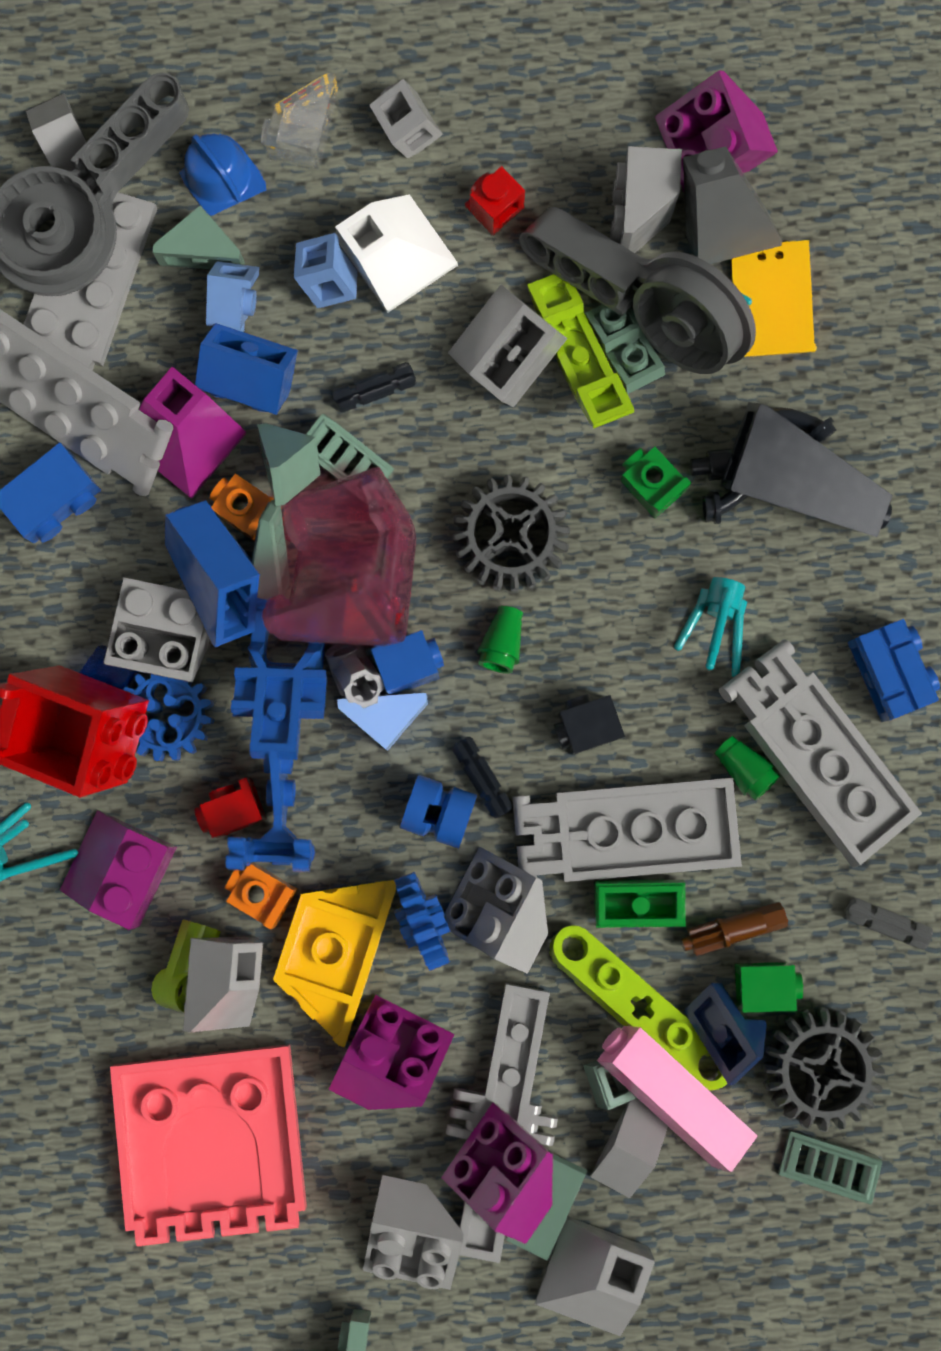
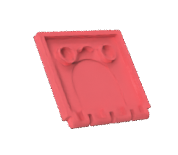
M290 1044L121 1063L110 1067L125 1231L134 1230L137 1247L169 1243L170 1226H175L177 1242L214 1238V1221L219 1220L222 1237L259 1233L258 1216L265 1215L267 1232L299 1228L298 1211H305L307 1203Z

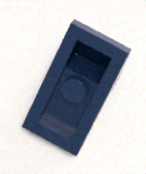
M711 983L684 1010L685 1015L728 1085H735L763 1058L766 1022L764 1020H745L723 984Z

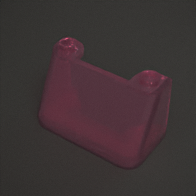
M380 467L298 493L285 504L284 517H282L285 539L292 542L298 550L290 598L288 600L281 594L268 598L262 614L263 622L268 632L283 641L383 647L403 642L407 635L416 551V532L409 513Z

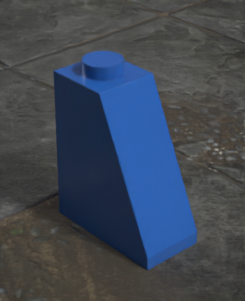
M205 500L191 506L181 507L174 512L166 514L165 546L214 647L255 632L259 573L208 502Z

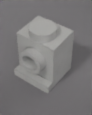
M404 79L384 89L380 97L369 104L392 145L406 158L421 152L443 135L418 93Z

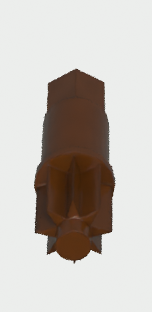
M779 901L724 919L720 917L714 921L688 928V937L681 938V944L684 951L693 949V953L698 956L721 948H728L731 944L786 928L788 927V919L785 909Z

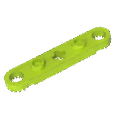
M567 926L553 936L549 946V954L553 959L552 962L558 966L557 968L572 978L576 985L623 1026L641 1027L709 1091L718 1090L727 1084L720 1070L717 1071L718 1076L713 1081L706 1080L701 1076L698 1069L699 1060L702 1056H710L689 1019L589 931L580 926ZM571 937L576 938L578 941L580 940L584 952L583 957L579 961H572L564 955L562 943L565 938ZM645 999L648 1003L645 1011L649 1014V1017L643 1015L635 1018L632 1014L635 1007L631 1000L637 1002Z

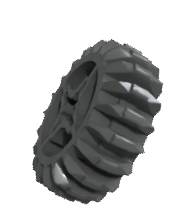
M505 475L504 488L498 489L496 481L491 478L487 480L489 494L485 495L478 487L472 489V495L478 502L477 504L469 500H462L461 508L469 516L456 515L454 517V524L466 530L453 533L452 538L453 542L467 543V545L456 550L458 559L472 557L464 567L465 572L470 574L478 567L482 569L477 579L478 584L484 585L491 575L496 577L493 585L494 591L500 592L503 580H511V593H518L519 579H524L527 588L532 590L536 586L533 574L537 573L545 582L550 579L551 574L545 567L546 563L553 568L559 569L561 567L562 560L553 554V551L567 553L569 544L557 538L568 536L570 534V527L556 525V523L566 518L567 512L565 509L551 512L550 509L556 505L558 497L553 494L543 501L541 496L545 490L544 484L539 483L534 491L531 492L527 490L529 486L528 477H522L520 488L512 487L513 479L511 475ZM505 501H517L529 505L532 509L530 511L526 510L519 515H510L495 504ZM485 513L496 532L488 541V545L479 550L474 533L478 520ZM542 518L547 529V544L538 556L527 538V533ZM502 524L504 526L511 525V529L513 525L518 527L523 525L519 531V541L521 544L519 542L512 543L511 539L509 543L504 540L500 542L504 534ZM504 552H512L521 560L524 559L527 564L512 568L497 565L490 560Z
M819 1007L816 1012V1021H814L810 1011L803 1009L800 1011L802 1025L799 1026L793 1018L788 1016L784 1019V1022L791 1031L789 1034L785 1035L778 1029L772 1031L773 1037L780 1041L781 1044L779 1048L772 1045H765L764 1052L776 1058L775 1062L766 1061L761 1064V1069L764 1072L775 1074L774 1077L768 1078L763 1082L764 1087L768 1091L779 1090L773 1095L771 1102L776 1107L786 1105L783 1114L789 1120L795 1119L800 1114L799 1124L803 1128L809 1129L816 1118L817 1128L821 1132H827L830 1118H832L833 1123L839 1130L845 1129L846 1121L844 1115L848 1114L854 1121L859 1122L862 1117L856 1108L860 1104L870 1110L874 1108L875 1104L873 1101L866 1097L869 1090L874 1093L883 1092L882 1086L872 1081L873 1076L884 1075L885 1068L871 1063L883 1055L882 1051L877 1047L867 1048L873 1042L875 1036L869 1031L859 1034L862 1022L856 1018H853L846 1024L845 1012L836 1010L830 1021L828 1009ZM827 1033L825 1040L821 1039L817 1049L807 1054L798 1051L794 1052L807 1038ZM841 1037L850 1044L854 1051L857 1062L856 1073L843 1068L841 1065L840 1055L842 1049L838 1047ZM805 1062L815 1066L816 1064L824 1065L827 1063L841 1076L830 1073V1075L823 1073L820 1076ZM789 1064L804 1071L806 1074L805 1089L808 1092L805 1101L799 1099L792 1089L789 1079ZM835 1086L851 1087L837 1101L819 1105L821 1099L826 1100L829 1091Z

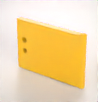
M809 240L782 242V246L732 258V283L741 293L752 299V304L749 307L756 326L754 345L744 357L815 352L817 347L814 343Z

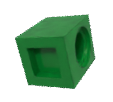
M789 962L735 963L736 1007L741 1012L797 1011V999L803 998V979L801 972H795V965Z

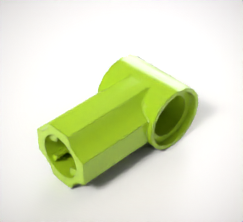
M182 920L167 968L161 970L152 982V996L157 1004L185 1013L184 1006L191 938H219L221 931L192 921ZM183 985L182 992L178 997L179 988Z

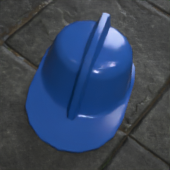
M195 134L191 137V144L188 146L184 156V168L180 171V175L185 186L210 216L266 191V183L260 171L242 147L231 137L222 134H204L202 136Z

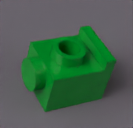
M656 446L648 453L642 448L638 449L622 465L627 471L622 475L620 482L654 519L683 495L691 485L688 478L683 477ZM656 470L661 475V481L658 483L649 482L646 478V472Z

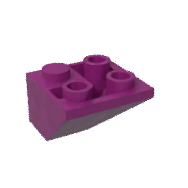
M722 70L715 72L655 116L666 148L682 149L680 184L683 192V157L726 146L742 172L746 173L778 153L763 112Z
M173 367L167 371L145 397L139 409L156 422L158 420H166L173 425L174 428L163 458L158 460L160 463L158 472L191 499L247 434L207 394Z
M375 995L328 1090L368 1110L422 1107L455 1034Z
M492 1102L441 1178L494 1231L527 1244L552 1207L553 1154L498 1104Z

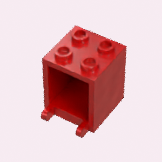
M60 665L12 673L8 675L7 683L0 684V698H3L0 708V765L79 798L128 783L137 765L135 753L139 738L147 727L148 718L146 711L149 700Z

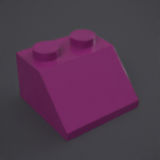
M97 810L60 891L88 911L128 930L138 928L144 919L177 846Z

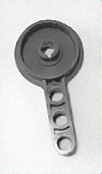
M160 72L147 78L70 159L75 167L73 171L51 166L33 167L15 174L0 187V272L12 284L35 295L61 296L86 287L103 272L113 255L117 239L116 220L112 208L113 199L121 188L176 132L188 117V102L175 77L168 73ZM164 97H174L168 105H157ZM144 127L140 135L128 137V134L134 128ZM115 158L112 165L108 168H98L103 160ZM55 220L50 230L39 232L44 222Z
M557 207L547 208L520 235L519 243L523 252L541 267L622 316L633 305L636 320L648 341L665 358L687 371L698 374L718 372L725 364H732L741 360L754 345L756 326L753 314L745 298L721 271L696 256L682 252H666L654 259H645Z

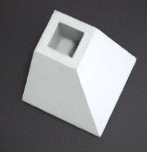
M410 195L371 202L335 226L337 236L339 237V245L387 313L458 266L453 255Z

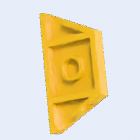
M394 880L302 893L273 978L288 995H291L300 1004V1008L312 1020L315 1019L333 1037L332 1040L338 1046L344 1048L347 1044L396 893Z

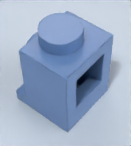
M336 233L296 243L294 279L317 309L356 299L357 270L339 246V237Z
M218 261L214 264L207 274V326H214L217 323L244 332L246 319L255 313L257 294L256 290L251 288L259 276V267Z

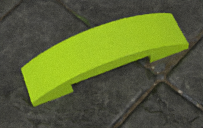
M555 274L527 284L537 314L568 338L555 354V357L577 403L593 429L634 413L632 402L618 374L613 373L584 313L583 301L576 287Z

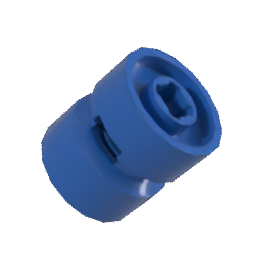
M418 775L400 829L420 836H425L427 833L432 832L436 841L459 849L477 795L456 787L448 792L444 791L441 782ZM430 804L442 807L439 818L428 813Z

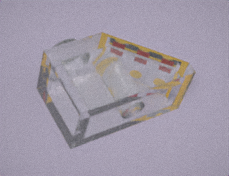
M326 73L275 104L272 118L265 119L261 133V144L265 145L271 161L316 171L320 170L339 92L335 74Z

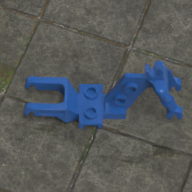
M313 597L309 645L298 663H274L267 659L271 601L257 598L255 632H252L251 642L247 647L251 668L235 667L234 699L231 700V712L233 716L253 717L249 751L251 759H263L264 773L270 774L271 779L267 781L266 803L267 806H273L274 826L261 838L228 837L229 856H226L227 870H244L245 865L250 866L251 862H272V865H291L292 863L293 872H310L311 861H313L315 856V846L311 839H298L286 827L288 807H294L296 796L295 780H288L287 774H292L293 760H298L301 718L324 719L327 674L326 670H323L328 612L327 598Z

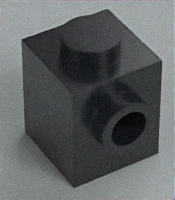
M585 694L566 701L567 710L561 711L558 714L561 722L554 724L561 748L570 747L572 756L625 737L611 695L592 701L590 694Z

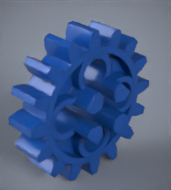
M140 674L135 675L138 687L135 690L124 687L123 690L149 700L148 712L157 714L163 711L162 703L154 696L155 689L160 685H165L168 690V694L166 693L163 698L166 706L178 709L186 701H191L194 705V711L188 717L178 714H172L168 717L169 725L174 727L178 734L177 739L173 743H167L164 739V734L168 729L164 721L158 719L149 720L145 732L139 738L140 745L138 746L137 754L145 756L153 749L154 760L162 762L166 752H169L171 759L174 761L181 760L180 749L182 748L192 754L197 752L193 741L196 738L207 741L209 736L202 731L203 724L210 725L214 724L215 719L205 715V710L214 706V702L208 699H201L200 697L205 693L207 687L202 683L192 687L191 684L193 682L151 674L150 679Z
M415 872L395 879L396 890L399 894L402 908L394 910V914L400 923L399 929L408 948L418 945L429 971L449 964L450 960L441 935L450 932V928L445 920V914L437 895L434 894L426 898Z

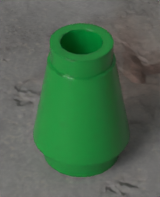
M498 606L497 613L477 650V653L480 655L478 664L481 667L490 671L509 674L512 673L514 665L519 664L523 617L521 610L510 606Z
M734 736L727 739L714 753L720 759V762L731 778H733L743 796L748 794L754 801L766 793L780 778V775L774 770L775 765L741 741H738Z

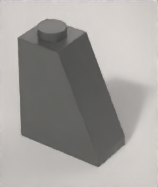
M726 146L683 157L686 237L693 256L713 264L782 246V238L768 210Z

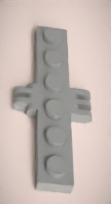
M511 983L505 984L485 1093L454 1088L453 1098L459 1101L470 1102L469 1108L451 1106L449 1116L466 1120V1126L447 1124V1135L468 1139L492 1102H494L542 1145L553 1146L555 1136L538 1131V1125L556 1128L558 1117L542 1114V1105L530 1102L550 995L549 991ZM464 1202L460 1224L464 1238L460 1255L500 1263L505 1235L494 1231Z

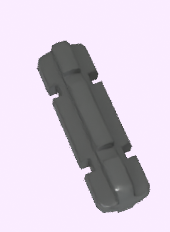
M852 898L845 911V918L862 926L867 924V928L903 942L905 939L906 944L918 949H926L932 939L933 930L931 927L915 921L912 924L911 919L879 906L872 908L871 903L859 898Z

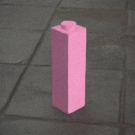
M623 1026L622 1028L615 1029L604 1041L602 1048L605 1051L597 1061L714 1168L732 1172L757 1138V1135L641 1027Z

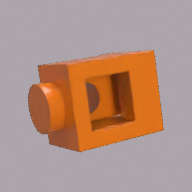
M236 473L230 481L222 478L210 494V499L214 502L211 508L216 515L255 542L259 518L268 502L274 499ZM239 496H244L248 499L247 506L242 510L233 508V503Z
M251 862L250 866H247L244 870H234L225 886V889L231 892L226 901L227 903L261 922L263 926L270 930L277 926L298 890L254 862ZM254 885H258L264 890V898L260 902H254L249 897V890Z

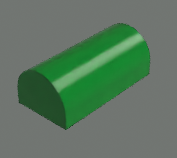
M594 881V917L596 928L686 927L685 881Z

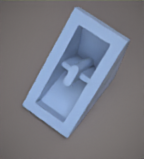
M426 693L379 696L378 703L366 708H362L356 703H349L347 699H337L339 710L388 751L428 705Z

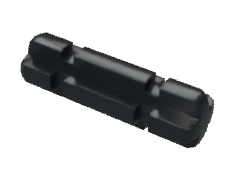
M404 362L392 367L393 371L389 373L387 370H383L354 381L355 385L352 387L346 384L333 390V398L338 410L344 413L357 408V403L362 402V405L395 394L394 389L400 388L402 391L415 386L416 377L411 365L408 362Z
M469 736L455 743L452 746V751L459 763L463 762L466 766L463 769L481 799L484 797L487 801L485 806L491 816L499 818L513 808L512 803L506 793L500 791L501 785L484 756L480 758L477 753L480 750L473 738Z

